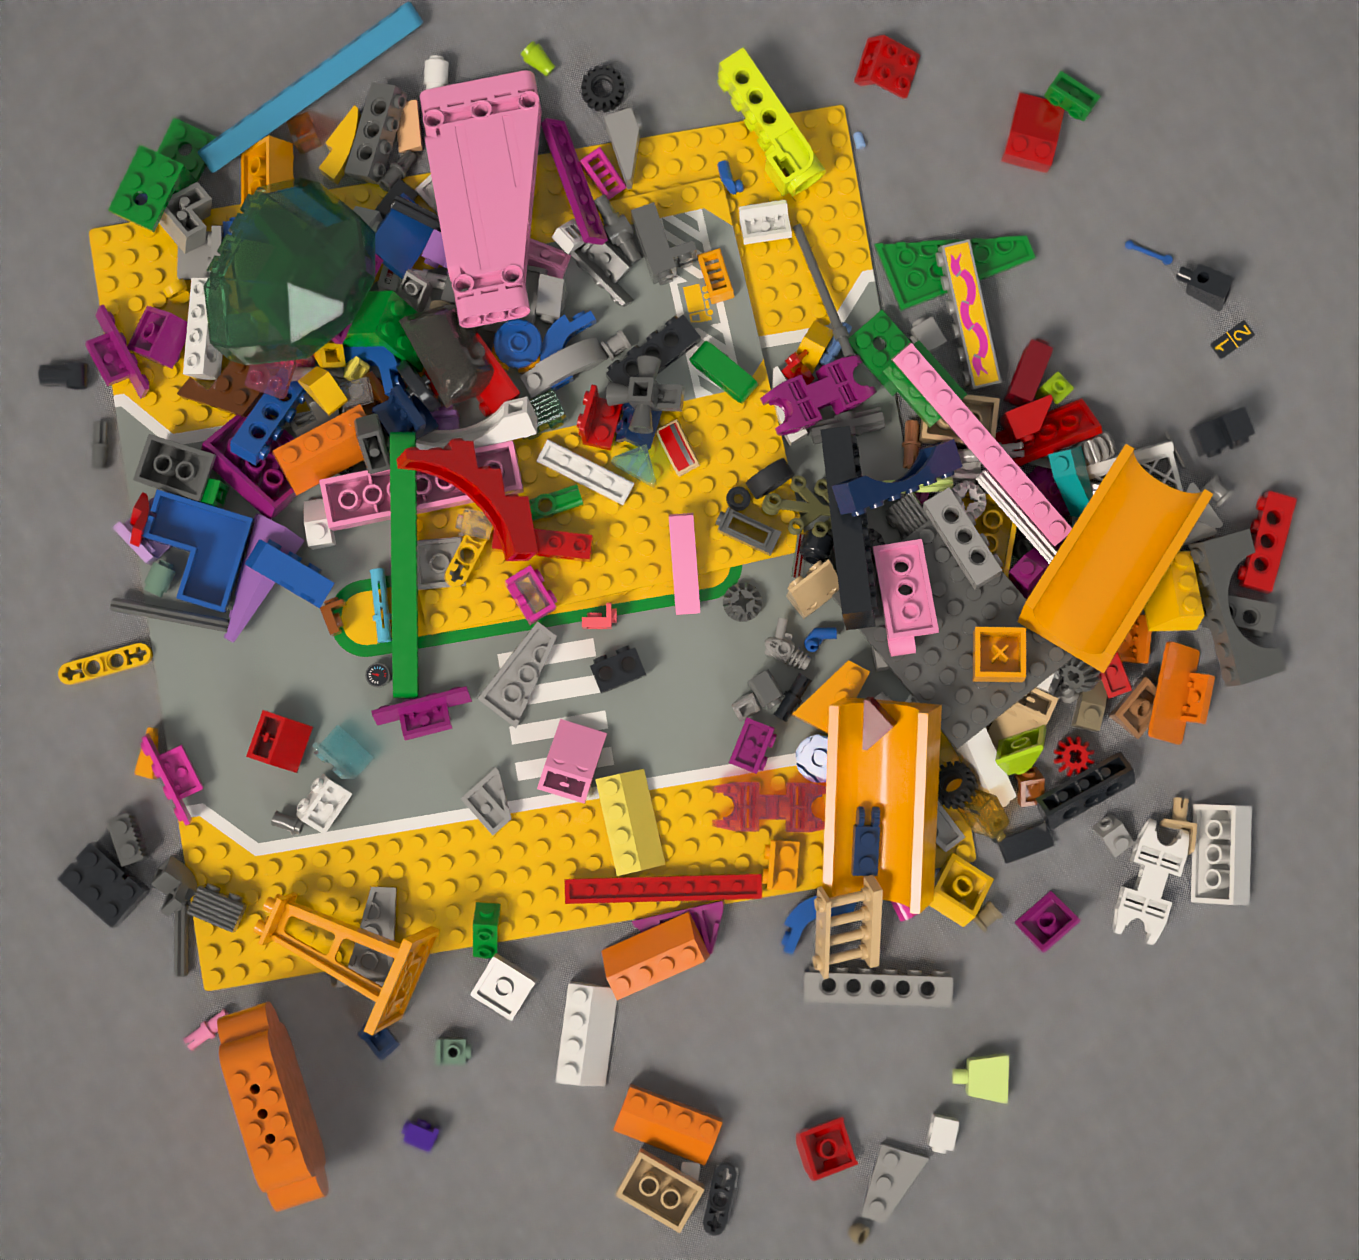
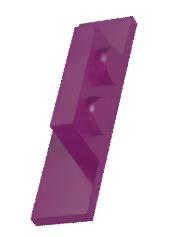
M104 304L100 305L95 316L105 334L87 340L85 346L107 387L129 378L138 396L142 399L149 390V381L144 374H141L135 355L129 352L125 336L117 330L113 314L107 311Z
M467 686L454 687L442 693H430L426 697L407 699L402 703L391 706L384 705L378 709L371 710L377 726L400 720L402 734L406 741L453 729L449 707L472 702Z

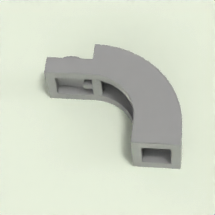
M589 338L537 363L534 368L521 375L520 378L533 398L574 374L591 370L608 358L597 338Z

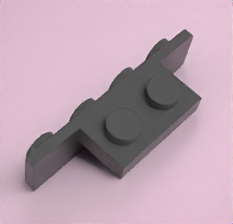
M608 241L603 245L586 243L583 248L579 247L569 254L576 260V264L580 269L588 272L593 277V281L597 286L605 288L611 294L610 298L617 305L625 307L634 301L618 284L632 265Z

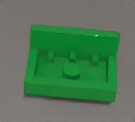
M1061 70L1044 95L1052 105L1061 107L1071 117L1080 119L1083 122L1101 97Z

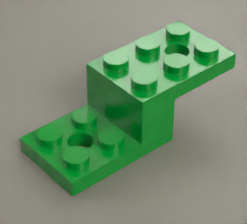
M883 310L879 311L848 338L852 350L856 355L860 356L863 364L892 396L898 392L930 428L942 417L891 360L911 342ZM875 338H882L886 343L885 349L877 350L873 346V340ZM920 340L913 344L960 400L967 396L965 391Z

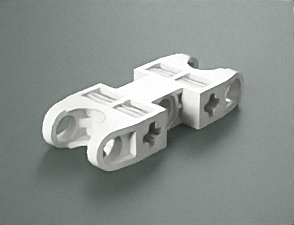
M1151 818L1146 821L1136 839L1130 861L1141 864L1133 890L1121 886L1114 909L1113 932L1121 935L1125 925L1128 926L1131 920L1139 918L1144 922L1145 932H1147L1145 943L1154 945L1166 925L1172 902L1161 899L1168 874L1181 877L1188 855L1189 831L1180 829L1177 838H1174L1170 844L1164 846L1157 839V831H1155L1157 821ZM1140 852H1143V853H1146V854H1150V855H1153V856H1155V857L1153 858V857H1150V856L1141 854ZM1162 859L1174 862L1176 865L1162 861ZM1126 898L1139 902L1140 905L1126 901ZM1147 906H1151V907H1154V908H1157V909H1161V912H1160V911H1157V910H1154V909H1151V908H1148Z

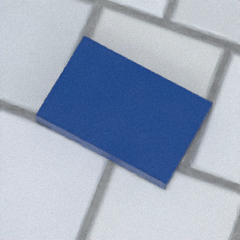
M402 193L400 195L401 197L415 203L406 194ZM391 208L365 247L371 249L383 260L382 264L403 279L408 269L411 270L423 252L434 229Z

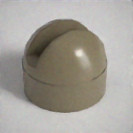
M858 1222L850 1226L848 1230L849 1238L858 1245H862L870 1233V1229L867 1226Z

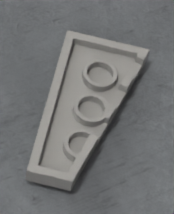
M371 887L360 928L395 941L397 887ZM356 942L348 968L383 987L394 958Z

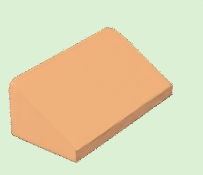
M417 100L407 101L403 108L397 130L399 153H405L407 150L411 152L423 151L419 104Z

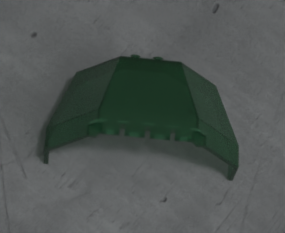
M299 177L260 186L253 195L248 194L240 208L243 214L237 213L228 230L232 235H225L217 250L220 256L214 255L206 270L210 273L204 285L210 344L230 361L244 365H254L311 357L353 322L375 281V231L356 212L320 182Z

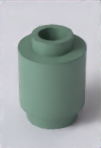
M161 559L159 563L153 562L144 581L146 584L144 590L159 597H162L164 592L167 593L176 574L172 570L174 565Z

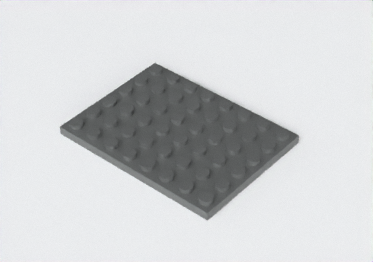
M948 512L944 515L945 519L949 522H954L958 519L953 512ZM929 519L901 542L922 539L939 633L915 636L916 653L890 656L875 562L873 563V574L880 618H875L876 627L858 630L918 703L942 705L941 732L954 748L958 750L1072 660L1073 656L1017 622L1027 600L1003 572L997 578L974 590ZM967 533L958 534V539L963 543L971 540ZM979 553L971 555V559L975 563H982L984 561L983 556ZM899 562L894 566L898 572H905L909 568L904 562ZM903 585L898 589L902 595H909L913 591L908 585ZM838 590L836 593L832 595V598L841 608L840 593ZM975 627L1026 628V679L1024 682H973V631Z

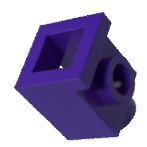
M418 1118L417 1121L406 1120L401 1134L405 1135L402 1142L430 1153L442 1126L437 1125L434 1129L431 1128L430 1122Z

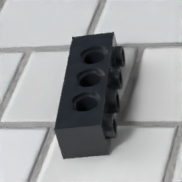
M684 314L679 318L674 316L665 323L666 328L658 332L656 330L646 338L647 342L641 347L636 345L626 353L628 357L621 362L618 359L607 367L609 371L606 372V377L610 382L629 386L630 377H639V374L629 375L626 372L627 367L632 364L638 366L637 358L645 356L649 350L657 351L659 353L658 358L662 361L657 373L658 375L700 343L701 336ZM673 335L677 337L678 343L674 346H668L664 341L667 336Z
M1119 751L1035 798L1038 811L1049 828L1053 830L1135 784L1134 769L1122 752Z

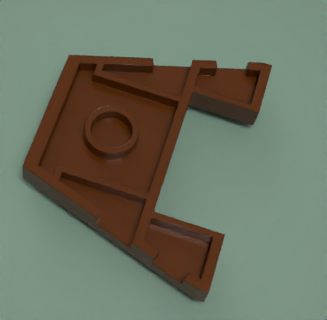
M235 320L224 333V339L239 350L236 356L209 390L189 377L177 394L185 400L189 399L198 404L215 407L221 411L246 418L275 377L259 355L251 339L245 333L242 325Z

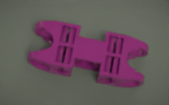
M860 356L844 357L823 365L815 372L819 381L806 385L802 375L782 382L762 396L760 400L763 405H776L784 411L785 420L775 428L777 435L794 434L814 426L823 419L819 412L820 409L831 405L835 414L838 415L856 408L877 393L874 386H862L854 380L853 371L855 367L862 363Z

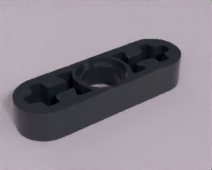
M722 1163L714 1171L703 1222L705 1231L712 1236L720 1235L727 1226L737 1179V1170L731 1163ZM725 1168L729 1169L728 1173L732 1175V1178H728L725 1187L730 1186V1190L724 1187H716V1183L718 1185L722 1184L723 1176L719 1175V1172H723ZM722 1192L727 1196V1203L724 1206L715 1204V1193ZM716 1211H725V1214L720 1213L718 1217V1222L722 1226H718L716 1230L712 1229V1224L709 1221L714 1219Z

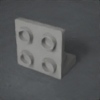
M212 226V231H206L205 244L186 254L178 246V279L214 278L226 280L224 270L227 269V252L225 251L222 226Z

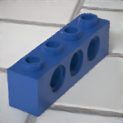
M282 367L231 440L230 451L255 466L260 459H266L271 450V447H269L274 440L277 442L284 431L283 426L286 422L290 423L297 412L295 409L299 403H305L303 395L307 392L298 381H290V370ZM288 397L290 400L282 401L279 398ZM268 415H274L277 418L274 420H270L266 417ZM259 433L264 435V437L255 438L253 435Z

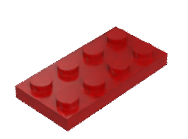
M1081 398L1047 412L1040 431L1034 435L1035 439L1024 443V448L1014 449V451L1024 450V457L1012 458V460L1018 467L1101 434L1103 433L1102 426ZM1005 430L996 433L995 440L997 442H1001V444L1013 443Z

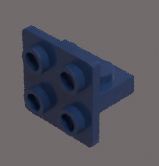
M400 384L391 388L387 401L372 409L373 414H378L381 426L389 438L390 432H416L417 440L437 430L439 426L430 411L415 395L412 398L409 392L404 391Z

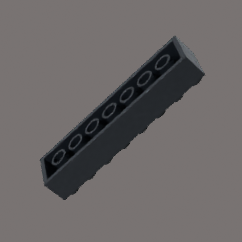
M850 425L821 429L844 624L846 630L876 627L875 618H880L875 595L877 591L873 574L874 567L870 550L871 542L867 526V511L852 517L851 513L841 515L832 486L862 476L856 434H851Z

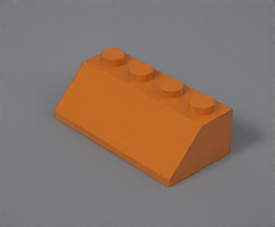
M360 404L273 450L272 453L296 496L320 484L319 480L331 478L364 460L354 424L356 418L367 416Z
M689 911L601 951L606 978L616 1000L699 965L710 957Z
M630 1083L613 1131L705 1166L723 1121L722 1118Z

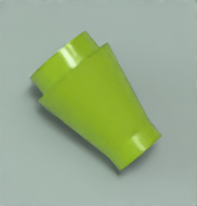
M532 41L520 54L524 58V62L543 73L546 77L556 67L540 43L536 44Z

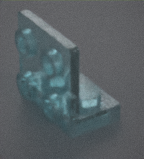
M339 725L321 743L315 742L312 745L316 749L314 754L322 762H330L334 766L332 771L341 779L355 780L375 758Z

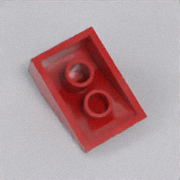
M1019 92L1001 162L1047 174L1055 154L1064 109L1052 105L1047 99Z

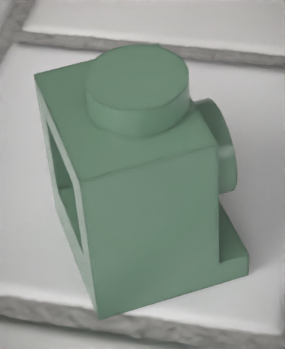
M467 1038L436 1039L435 1065H466L467 1059H471L472 1044H467ZM456 1048L458 1051L457 1056H451L449 1049Z

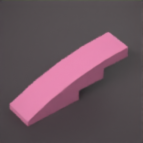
M693 513L670 514L669 528L676 615L700 613Z

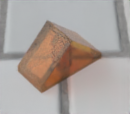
M308 112L286 121L293 142L300 155L323 146Z

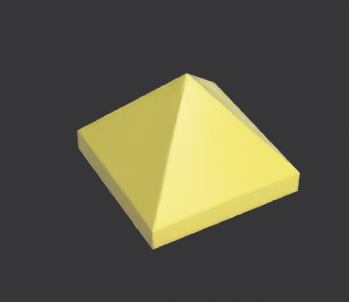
M356 356L346 363L343 377L358 386L363 379V375L369 370L370 365Z

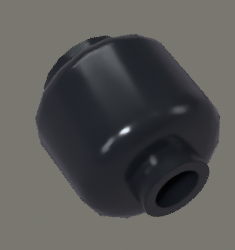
M816 528L817 531L824 532L823 529ZM812 529L807 530L803 535L799 548L803 559L810 564H815L820 560L826 562L830 558L834 545L833 537L828 532L824 537H816L813 535Z

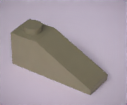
M1102 680L1092 690L1080 692L1071 726L1094 732L1100 731L1107 701V693Z

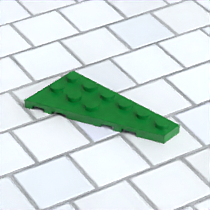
M1008 236L991 239L972 238L970 240L979 281L1033 261L1036 258L1027 236ZM952 239L916 243L874 244L901 312L948 294L947 290L944 291L942 288L941 277L944 275L942 267L937 265L935 254L940 246L964 240Z

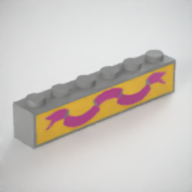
M970 239L940 246L935 254L938 267H942L944 275L941 277V284L943 290H947L949 300H946V306L949 315H953L954 324L951 325L954 338H958L959 342L957 356L959 362H963L965 369L962 372L964 385H968L969 390L1001 383Z

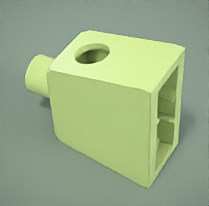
M1006 1053L970 1057L966 1060V1069H952V1084H966L965 1091L968 1096L1008 1104L1009 1055Z

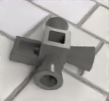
M639 356L637 358L639 377H630L629 386L609 382L606 389V400L608 406L630 403L635 411L628 429L635 433L649 434L653 432L651 411H682L685 387L683 385L658 384L655 379L662 362L661 359L653 356Z

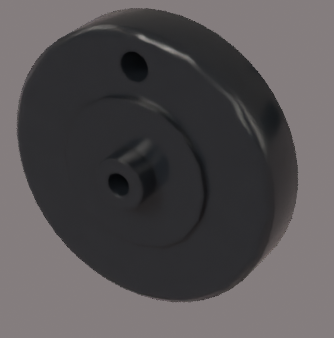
M402 360L396 365V369L409 386L405 390L409 392L412 398L416 395L430 412H434L441 407L440 402L428 386L431 384V381L425 374L421 377L406 360Z

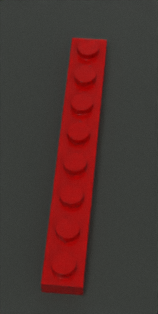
M761 874L564 879L565 904L762 899Z

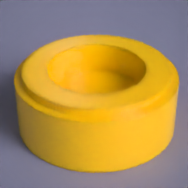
M182 278L164 288L163 293L167 299H172L183 293L188 288V285Z

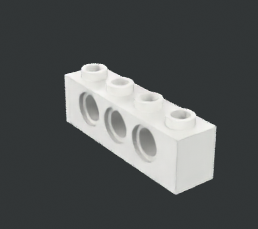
M214 278L191 279L183 368L184 375L200 380H217L221 375L229 288L227 283Z

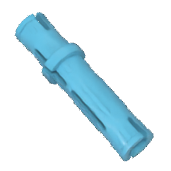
M385 568L371 569L375 613L372 617L373 621L376 622L377 643L391 642L390 620H392V614H389ZM378 583H380L382 603L379 601ZM381 608L383 609L385 628H382Z

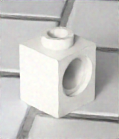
M932 1113L927 1144L932 1147V1151L946 1154L947 1150L954 1151L959 1121L956 1118Z

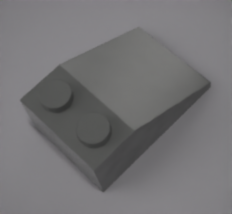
M149 434L133 480L165 492L201 502L216 455Z

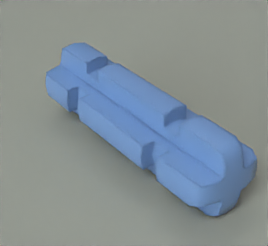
M841 322L843 326H846L850 334L852 327L845 322ZM834 336L825 350L826 353H823L820 359L822 365L835 361L834 357H837L841 350L839 342H836Z

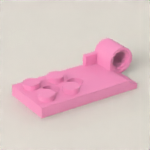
M922 539L873 546L890 656L916 653L915 636L939 633ZM899 562H904L909 568L905 572H898L894 566ZM903 585H908L913 591L909 595H902L898 589Z

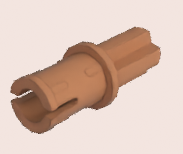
M916 420L905 422V440L902 442V447H904L903 468L910 469L917 459L919 448L921 447V443L918 442L919 423Z

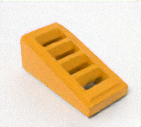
M720 248L698 254L697 258L711 304L734 298L733 288ZM716 259H718L719 261L717 263L705 266L706 262L713 261ZM717 269H721V271L716 272V273H712V274H709V275H708V273H707V272H711V271H714V270H717ZM724 278V281H720L714 284L710 283L712 281Z
M148 727L146 734H150L158 750V729ZM142 748L134 773L149 779H157L151 767L154 763L150 755L146 756Z

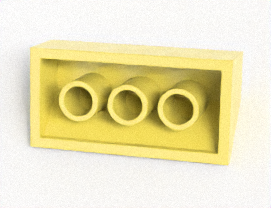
M640 769L595 779L617 876L665 865L645 770Z

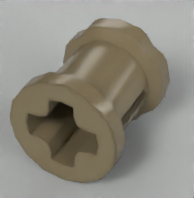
M990 901L986 902L987 906L978 912L973 919L984 933L988 931L987 928L993 922L1003 918L999 910Z

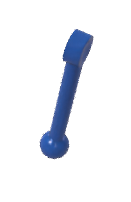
M1128 240L1125 243L1126 249H1134L1162 260L1164 265H1169L1173 261L1170 255L1162 256L1135 245L1132 240Z

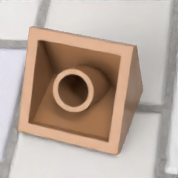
M1147 677L1138 678L1132 686L1133 690L1127 692L1108 715L1138 740L1149 727L1157 690Z

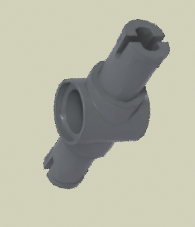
M605 194L595 199L594 203L604 220L602 222L604 224L603 227L611 244H616L617 247H620L631 265L642 259V255L632 240L634 231L624 214L616 213Z

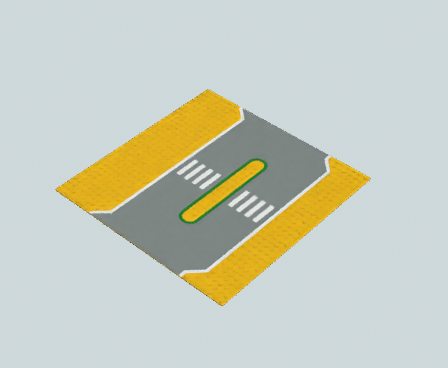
M842 105L789 113L826 170L821 179L793 197L790 192L785 196L780 194L765 171L766 156L757 142L759 137L754 131L750 132L744 121L640 138L632 189L627 190L625 188L609 200L614 201L712 178H720L717 164L724 160L729 162L733 181L742 180L744 187L743 192H738L736 195L729 193L725 186L724 190L771 390L773 368L778 366L781 371L787 365L785 360L792 353L797 352L814 320L834 330L793 231L795 225L801 224L841 322H845L852 327L849 337L880 311L846 113ZM611 143L575 149L580 161L600 147L625 183ZM552 153L538 155L532 219L572 210ZM597 157L588 164L593 167L600 162V159ZM603 165L594 172L598 175L606 168ZM582 168L593 200L602 196V194ZM783 169V174L785 175V177H788V174ZM431 173L408 176L401 180L415 189ZM608 173L606 176L601 178V183H604L605 181L610 179L612 177L611 174ZM614 181L613 183L605 187V189L608 192L618 184L616 181ZM365 183L293 195L294 206L293 210L289 213L292 216L306 218L309 222L311 215L316 212L317 208L325 212L329 208L340 214L339 220L344 222L355 206L375 210L388 192L381 189L377 184ZM419 195L414 201L416 204L437 214ZM786 200L792 238L744 245L739 219V207ZM241 204L211 209V215L202 220L207 226L206 231H212V226L223 227V222L230 221L229 219L232 217H241ZM132 222L93 228L89 231L99 304H104L107 311L113 314L117 330L125 336L126 346H128L147 305L170 312L188 322L191 280H185L188 288L172 299H167L163 293L164 288L179 280L177 278L178 245L160 224H158L154 233ZM313 240L321 250L324 249V245ZM227 253V262L232 261L234 263L233 256ZM230 284L228 288V294L232 293ZM228 297L225 332L235 320L238 321L266 363L268 317L262 310L240 314L234 307H231ZM875 338L873 340V346L877 350L885 349L886 343L882 338ZM225 339L221 373L239 352L237 348ZM186 342L180 352V358L173 369L155 363L129 350L130 353L135 355L141 374H144L149 381V390L144 398L140 399L129 378L112 385L131 514L142 492L147 493L148 500L155 497L157 491L156 488L133 480L149 434L201 450L205 440L236 416L215 407L198 404L189 399L185 400L177 394L190 377L183 374ZM842 349L838 356L834 357L835 361L845 357ZM820 361L812 374L815 379L810 384L819 381L815 372L823 366ZM862 362L853 371L854 380L862 386H874L877 393L849 411L857 413L880 407L885 423V428L862 433L857 437L862 476L866 475L878 481L897 480L908 469L903 468L904 447H902L903 438L895 395L892 396ZM270 369L274 377H276L281 370ZM193 378L207 390L216 381ZM361 383L358 386L354 385L355 390L362 387ZM288 397L279 398L282 401L290 400ZM306 401L304 404L299 403L295 409L297 412L293 420L310 412ZM831 405L819 410L823 418L822 420L834 418L836 415ZM270 415L273 419L277 418L274 415ZM286 422L283 428L294 438H297L289 422ZM806 428L807 436L792 446H789L785 436L782 435L787 462L794 472V476L791 479L795 476L804 477L806 479V487L823 505L829 506L824 497L817 495L814 491L818 480H826L822 443L813 444L810 428ZM364 460L353 465L354 469L351 473L366 471L367 467ZM213 469L211 470L210 479L219 480L230 487L223 507L224 510L253 519L256 513L262 515ZM795 482L797 486H802L800 482ZM320 484L297 495L272 521L288 528L305 540L296 552V555L302 558L300 563L308 566L309 563L315 565L322 570L320 575L335 583L325 601L338 597L339 600L344 599L347 604L342 608L334 610V613L339 612L344 626L340 627L341 634L334 637L331 636L320 608L277 583L273 585L234 643L224 638V634L227 632L147 617L167 750L182 744L204 786L202 790L182 799L192 817V822L189 825H185L183 821L179 822L185 865L193 873L197 882V888L210 883L220 887V893L229 895V893L237 894L243 897L242 902L248 904L237 931L233 933L193 916L203 986L206 991L325 972L275 941L265 945L258 944L261 936L253 932L254 927L259 919L265 921L270 916V913L263 910V906L268 897L275 898L277 894L285 896L296 893L298 896L295 903L360 928L371 887H397L395 942L402 943L404 938L433 926L440 929V932L430 953L432 954L473 947V918L476 902L501 904L498 942L645 918L721 901L565 904L564 879L761 874L763 876V869H768L769 860L764 859L765 844L770 845V840L800 842L796 891L769 890L766 889L767 884H762V898L823 887L826 782L815 783L804 778L798 771L795 756L800 743L807 737L815 734H828L792 715L785 722L774 715L780 703L771 709H768L767 706L762 708L755 697L761 710L748 718L774 727L773 733L777 734L772 748L767 747L764 754L768 759L763 771L758 770L757 774L728 763L745 720L741 722L738 720L731 705L739 697L753 693L747 682L769 669L783 693L790 689L798 673L812 680L801 697L802 702L794 708L793 712H795L848 660L870 671L857 698H875L881 692L886 696L889 695L893 701L912 702L911 699L913 698L891 669L876 672L871 644L858 629L846 630L842 610L833 598L829 599L805 619L802 618L786 597L789 591L787 589L788 586L796 579L791 576L795 554L793 553L698 575L700 613L676 615L673 581L556 607L554 611L537 620L557 637L517 728L513 727L477 698L535 623L529 625L524 615H518L430 635L426 629L418 592V698L426 697L430 693L449 691L454 687L467 686L472 702L449 707L453 729L405 741L400 720L377 726L371 710L378 709L384 705L391 706L402 703L407 699H418L393 698L392 641L377 643L376 622L373 621L372 617L375 613L370 570L376 568H385L389 614H392L391 520L334 531L336 546L312 550L307 544L304 526V502L323 498ZM819 485V488H820V489H822V490H825V489H826L824 486ZM795 492L796 501L806 502L798 492ZM901 493L902 497L893 501L883 500L884 505L880 507L866 508L868 528H873L880 533L885 544L901 542L900 535L902 534L897 527L893 528L886 519L888 514L885 510L906 496V493ZM799 512L800 518L804 516L806 513ZM821 515L803 528L804 533L807 530L813 529L816 522H825L830 516ZM255 521L253 522V526H252L250 535H252V531H253V527H254ZM831 529V530L828 531V534H830V535L833 537V533H832V529ZM247 542L226 613L176 598L190 552L171 547L155 562L159 563L161 559L174 565L172 570L176 572L167 593L164 592L162 597L144 590L146 585L144 581L152 565L146 564L138 555L145 603L230 620L229 615L230 611L233 610L236 598L235 591L243 559L247 555L249 542ZM833 545L832 552L828 560L831 562L837 574L835 550ZM805 560L802 574L803 578L808 576L807 573L809 571V568H811L814 565L806 562ZM378 583L379 601L382 603L380 583ZM737 583H748L754 586L762 598L760 612L755 618L746 622L733 620L727 615L723 607V598L726 591ZM739 592V600L732 604V606L741 605L744 612H746V604L753 599H744L741 592ZM606 603H612V609H617V623H612V629L582 628V617H587V613H602V617H606ZM381 608L382 628H385L383 609ZM778 618L788 619L786 633L793 636L791 642L796 644L794 651L800 647L799 654L803 650V656L808 653V656L812 658L805 670L798 669L799 664L793 667L794 661L789 666L790 659L784 664L776 658L764 654L766 649L765 640L768 637L775 636ZM390 620V624H391V635H392V620ZM814 628H837V639H824L817 651H807L804 646L805 638ZM628 645L630 649L636 648L647 676L601 694L590 668V665L594 664L593 660L603 655H607L608 658L617 655L616 650ZM627 657L622 661V668L624 670L630 671L636 666V661L631 657ZM381 663L389 668L391 678L387 685L377 688L367 682L365 673L370 665ZM608 666L602 667L599 671L600 678L603 680L610 679L613 676L612 668ZM262 710L270 711L314 727L298 773L246 757ZM560 719L607 733L585 804L537 789ZM941 732L939 766L943 764L944 767H947V762L951 761L954 765L955 761H959V757L949 740ZM497 767L512 819L495 835H492L464 804L461 798ZM644 769L665 865L617 876L595 779ZM322 774H325L332 781L352 793L325 835L306 823L300 835H291L290 831L271 825L276 811L296 818L298 804L303 798H307L311 792V785ZM962 779L951 781L946 791L956 790L961 785ZM943 805L942 807L965 838L947 852L943 851L936 844L935 869L942 868L952 853L968 863L974 862L976 860L970 820L967 819L968 816L965 815V810L960 808L953 809L952 807L948 809ZM752 899L724 900V902L728 904ZM294 916L289 918L285 928L288 934L323 954L329 953L335 939L334 933ZM349 939L343 940L336 956L337 961L346 967L349 966L348 964L356 943Z

